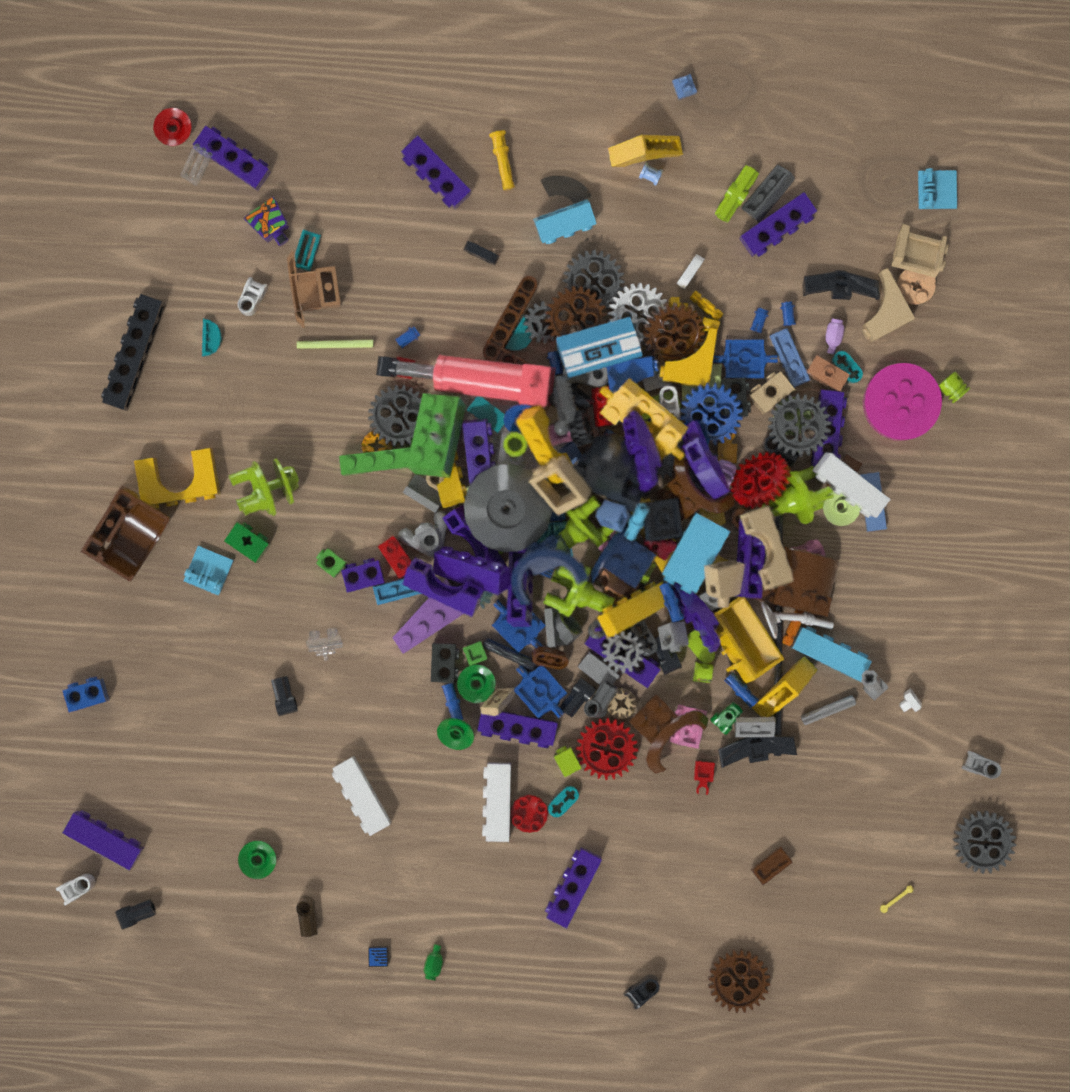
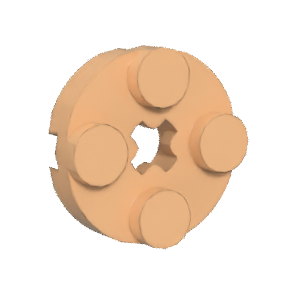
M905 270L898 277L896 284L907 304L919 305L925 303L933 296L936 288V279ZM918 281L921 288L914 291L911 283Z

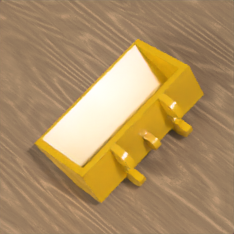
M737 597L729 602V607L719 608L713 612L719 622L716 633L721 641L720 645L724 649L721 653L722 655L727 654L733 663L726 668L727 673L736 669L746 684L756 680L785 659L746 597Z

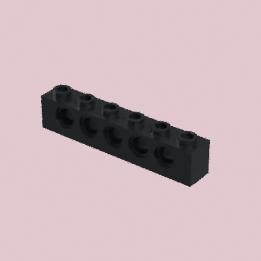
M140 294L139 298L135 299L133 316L130 315L127 321V333H124L121 338V350L116 353L114 358L116 364L114 369L110 370L108 386L103 389L101 394L102 403L128 411L165 307L164 302ZM147 311L149 318L146 321H142L141 314ZM141 329L143 332L142 337L135 339L134 333ZM135 347L136 354L133 357H129L128 350ZM128 365L130 371L127 375H123L122 368ZM122 383L123 391L116 393V385Z

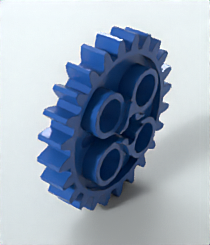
M707 382L706 388L699 384V391L692 388L693 395L686 394V398L689 401L683 400L682 404L685 407L680 408V412L685 413L680 416V420H686L683 424L687 425L693 421H698L707 444H709L710 440H713L714 445H716L718 439L724 443L725 436L731 439L730 432L736 434L737 430L734 427L741 426V423L737 420L743 419V416L738 414L743 412V408L737 407L741 404L740 400L735 401L737 394L730 395L731 388L724 391V384L717 388L716 382L713 387H710ZM708 396L713 397L715 400L711 405L704 401ZM698 403L702 404V406H703L704 408L699 407L697 404H698ZM727 408L730 410V414L723 416L720 414V410ZM715 411V416H708V412ZM694 412H701L703 418L695 419L692 414ZM718 419L724 421L725 424L720 423ZM715 423L719 428L716 431H711L708 425Z

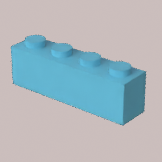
M809 626L799 628L790 648L861 682V674L866 670L868 671L872 661L868 660V655L860 651L856 654L850 651L852 647L842 642L840 645L833 643L834 638L826 634L821 637L816 634L817 630Z

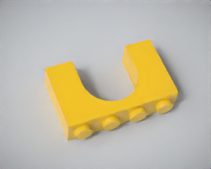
M207 448L191 451L194 479L187 489L177 493L168 491L162 485L156 458L134 461L140 499L156 509L159 508L160 504H166L169 507L178 505V501L185 500V503L197 502V498L204 497V500L216 499L215 495L220 494L213 449Z

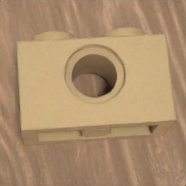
M781 371L778 374L773 372L766 378L767 383L763 386L758 384L751 390L752 395L749 398L762 414H765L779 403L781 399H784L795 390ZM773 387L776 392L775 396H768L766 388Z

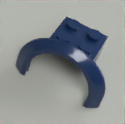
M629 521L625 524L622 532H615L590 573L592 585L598 579L601 569L605 568L619 577L621 581L636 589L655 560L656 554L634 540L627 539V536L624 535L629 526Z
M561 534L555 537L554 535L549 536L540 543H531L527 547L523 558L516 565L512 574L511 584L520 605L530 604L529 601H531L523 584V575L528 567H530L534 575L562 565L571 573L577 585L589 579L582 564L571 555L572 553Z

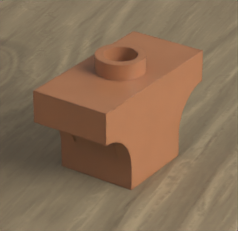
M817 355L806 372L813 377V380L838 392L841 391L850 374Z
M605 568L597 580L603 587L602 592L614 598L613 604L615 605L622 598H632L630 594L636 592L639 587L638 585L636 589L632 588Z

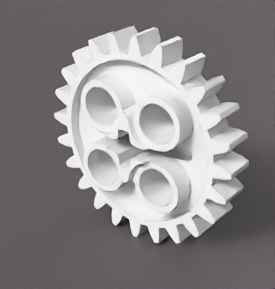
M638 283L637 288L634 284H630V290L626 286L623 287L624 293L617 291L619 298L612 297L615 304H610L609 307L613 311L607 314L613 316L608 321L610 323L622 319L624 312L628 313L639 345L641 340L644 345H647L643 341L646 337L638 331V324L641 322L644 324L650 323L644 318H636L637 314L626 309L625 305H628L634 311L641 310L640 314L645 318H653L648 314V308L652 306L655 308L656 313H659V306L663 310L666 309L663 304L667 299L661 300L662 293L655 294L657 288L649 290V284L645 285L643 289L642 283ZM634 296L640 299V304L637 307L632 304Z

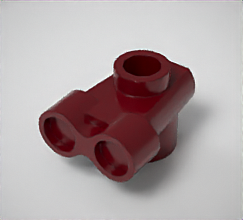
M645 537L642 543L664 561L668 559L670 553L677 546V542L670 538L646 542Z

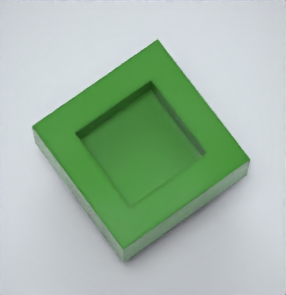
M481 641L463 648L469 666L488 659Z

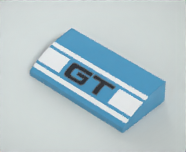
M630 317L556 338V346L568 378L642 357L639 341Z

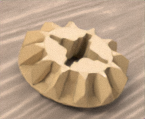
M617 688L618 691L614 698L622 700L627 697L625 705L628 709L620 707L615 710L618 703L613 698L608 705V712L618 719L627 718L635 711L636 698L630 690Z

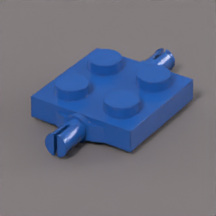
M725 340L724 354L714 355L713 363H723L725 379H764L766 363H777L778 355H766L764 340Z
M499 600L493 605L501 614L491 626L518 653L530 643L535 648L539 646L544 647L538 641L537 636L546 625L533 612L532 627H512L507 622V608Z
M520 665L519 667L523 672L519 668L516 671L519 672L523 679L514 689L515 693L538 719L551 710L558 719L561 718L565 713L559 708L558 703L568 693L544 666H539L535 671L529 673Z

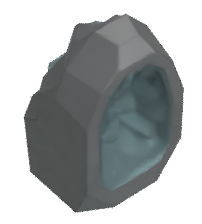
M559 612L556 614L555 622L559 637L566 645H569L583 633L582 627L572 615L567 617Z

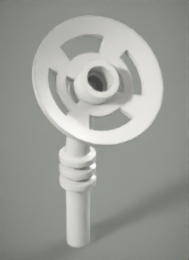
M764 602L761 603L775 639L778 635L777 623H780V620L800 621L802 624L817 625L827 629H832L834 626L833 622L816 618L814 615L805 612L802 614L772 612Z

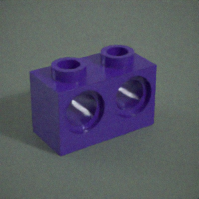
M375 558L364 560L363 565L357 566L356 563L345 565V569L341 570L347 593L386 583L380 561H375ZM370 567L377 569V575L374 578L369 577L367 574V570ZM351 572H356L359 575V579L355 583L349 580Z

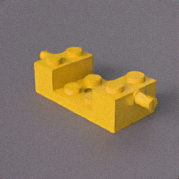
M630 378L614 393L605 386L601 389L600 393L608 401L600 413L614 425L619 420L623 423V419L632 411H637L641 418L642 414H648L651 417L650 422H644L653 437L660 462L671 452L679 460L685 455L677 445L678 441L688 430V427Z

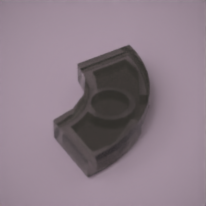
M558 175L540 180L549 198L563 196L575 204L592 197L590 191L582 183L571 177Z

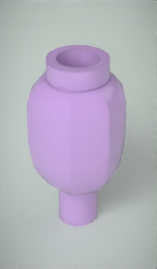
M832 319L827 325L825 337L826 343L829 345L827 353L835 354L836 347L842 342L845 330L843 320Z

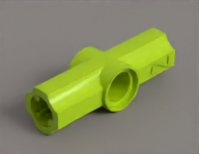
M745 165L736 181L731 184L724 195L725 198L714 214L720 220L728 223L738 206H741L749 193V189L759 175L755 169Z

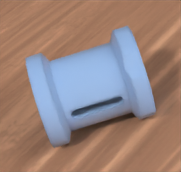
M646 162L639 178H645L656 186L663 170L653 168Z

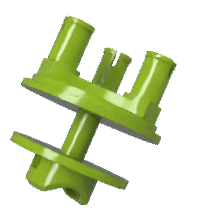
M276 458L273 459V466L277 476L275 480L266 482L256 461L252 462L250 467L228 475L232 486L248 480L252 484L253 492H251V495L236 499L239 510H243L245 516L258 510H266L269 515L275 516L276 509L270 491L278 488L282 489L290 505L293 504L292 492L299 488V479L295 469L292 466L282 468L279 460Z

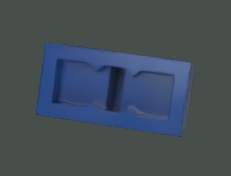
M96 676L86 679V683L79 685L78 682L67 685L68 689L62 690L68 712L109 701L104 679L97 680ZM92 686H96L99 689L97 696L92 695ZM75 691L80 694L78 702L72 697Z

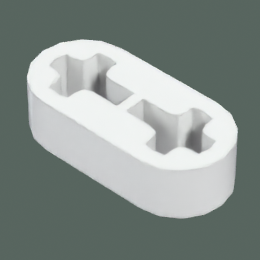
M696 254L677 282V285L685 289L705 259Z

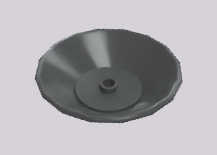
M514 464L496 465L480 473L469 486L464 501L465 520L473 536L486 547L501 552L522 551L531 543L537 542L548 529L552 508L529 482L533 473L528 468ZM506 505L510 507V512L508 513L503 510V507Z

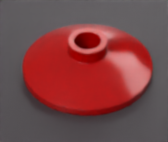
M167 108L156 116L153 130L156 138L164 145L178 146L189 138L192 124L184 111L177 108ZM172 126H177L175 132L171 131Z

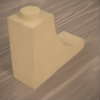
M888 268L878 274L882 284L880 307L874 317L863 325V335L867 340L870 339L871 343L915 319Z

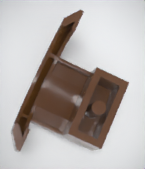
M686 455L680 460L675 456L674 469L676 478L655 494L659 500L678 498L681 522L700 508L712 513H724L735 505L732 493L724 499L714 500L703 495L694 486L688 474V459Z
M655 695L629 722L651 743L646 763L648 768L656 774L666 770L660 762V754L669 738L681 728L692 724L699 725L705 730L708 718L700 711H689L678 716L663 700Z

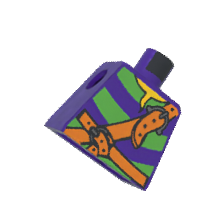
M274 197L244 217L245 221L267 243L275 239L277 244L282 246L289 241L284 234L289 225Z

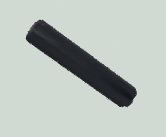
M486 638L483 643V648L530 670H533L536 666L532 658L489 638Z

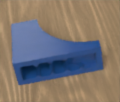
M648 356L608 366L607 374L610 391L612 393L618 391L629 378L637 384L645 378L657 375L656 371H659L658 360H655L654 356Z

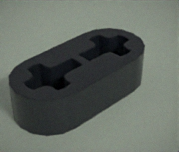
M467 241L463 248L465 252L492 265H496L500 257L470 241Z

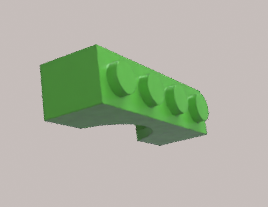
M411 447L339 456L341 475L348 476L383 470L408 469L407 464Z

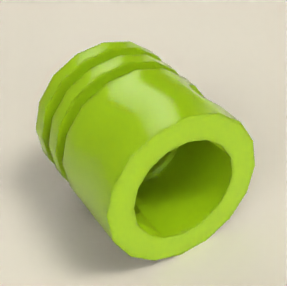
M956 371L938 385L940 390L946 396H949L948 399H952V403H955L970 390V387H966L967 384L963 383V379Z
M511 433L504 440V449L508 455L519 457L525 453L527 441L522 434Z

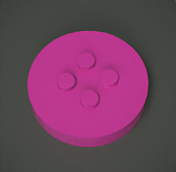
M909 363L893 364L877 372L868 382L863 394V411L870 426L883 437L897 441L914 439L929 431L936 423L942 407L941 391L934 377L922 367Z

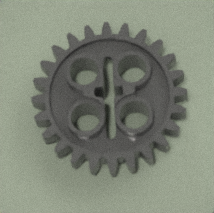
M592 250L591 255L588 251H585L584 257L580 253L577 254L578 260L572 258L573 265H566L569 272H563L564 275L568 276L567 279L562 280V282L567 283V286L564 288L571 292V286H575L576 291H578L579 286L575 280L580 275L584 278L583 292L586 289L596 290L598 296L595 300L602 299L599 305H604L606 309H609V302L615 304L612 297L619 298L617 291H623L619 284L625 283V281L620 280L619 277L624 275V273H618L617 271L621 268V265L615 266L616 259L610 261V254L603 257V251H600L598 255L596 250ZM592 262L598 265V270L595 273L589 270V265ZM582 268L585 269L591 278H597L595 282L604 289L605 294L596 285H590L591 280L581 271ZM605 276L611 279V284L608 287H605L602 283ZM577 298L574 303L577 301L576 308H580L582 301Z
M395 385V390L392 391L388 386L387 393L381 390V397L375 395L377 402L370 403L374 408L368 409V413L372 414V416L368 417V421H374L370 424V428H376L373 434L377 435L380 433L379 440L381 441L385 438L386 445L390 441H393V447L396 446L397 442H400L401 447H403L404 442H407L409 446L411 445L417 421L410 422L407 417L414 414L418 418L422 398H418L419 391L415 394L412 393V387L406 391L405 385H403L401 390ZM403 399L407 404L400 407L396 404V401ZM389 402L393 404L399 415L403 414L402 419L410 427L409 430L405 428L404 423L399 417L396 418V412L389 406ZM383 410H388L391 415L384 418L380 413ZM399 425L402 431L395 433L392 431V427Z
M797 394L793 400L791 395H789L788 402L781 399L782 406L776 404L777 411L771 410V414L775 417L768 419L769 422L773 423L768 425V429L773 430L769 433V437L775 436L772 443L779 442L778 450L784 447V454L790 450L792 456L798 452L799 456L802 457L805 451L809 456L810 449L817 452L816 445L823 447L821 440L827 441L828 437L824 434L830 433L831 430L826 427L830 426L831 422L825 420L830 415L823 414L826 407L820 409V401L816 404L813 403L814 397L807 400V395L805 394L803 399H800L799 394ZM797 409H800V424L804 425L801 428L802 442L798 441V426H794L798 421ZM810 411L814 417L807 420L804 418L803 413ZM791 412L794 415V419L787 421L784 418V414ZM811 430L814 432L815 437L808 439L805 437L804 432ZM787 431L794 432L795 438L793 440H788L785 437Z
M977 811L976 817L970 813V820L963 818L965 824H957L961 828L960 831L954 830L958 837L952 838V840L958 844L954 845L953 848L959 850L955 855L957 857L962 856L960 863L967 862L966 868L969 869L973 865L972 871L974 872L980 869V873L984 874L985 869H987L991 874L992 868L1000 871L999 865L1001 864L1006 867L1004 860L1011 861L1008 855L1015 854L1011 847H1015L1017 844L1011 842V840L1015 839L1016 836L1010 835L1014 829L1011 827L1006 828L1009 822H1002L1004 818L1002 816L996 819V813L994 812L989 816V812L984 811L982 816L981 812ZM978 827L980 832L977 836L973 837L971 831L973 828ZM997 828L999 834L997 837L992 838L991 831ZM968 839L984 841L986 839L990 842H1001V845L990 843L982 845L978 842L968 843L967 841ZM977 846L978 853L971 856L970 849ZM992 848L997 849V854L994 857L989 856Z

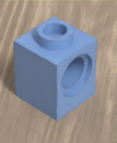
M605 500L602 506L598 508L596 517L601 526L622 532L630 515L625 506Z

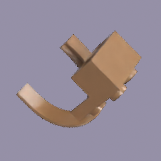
M291 250L287 258L295 318L296 322L305 329L302 312L340 307L335 266L317 268L316 271L296 273L294 250Z

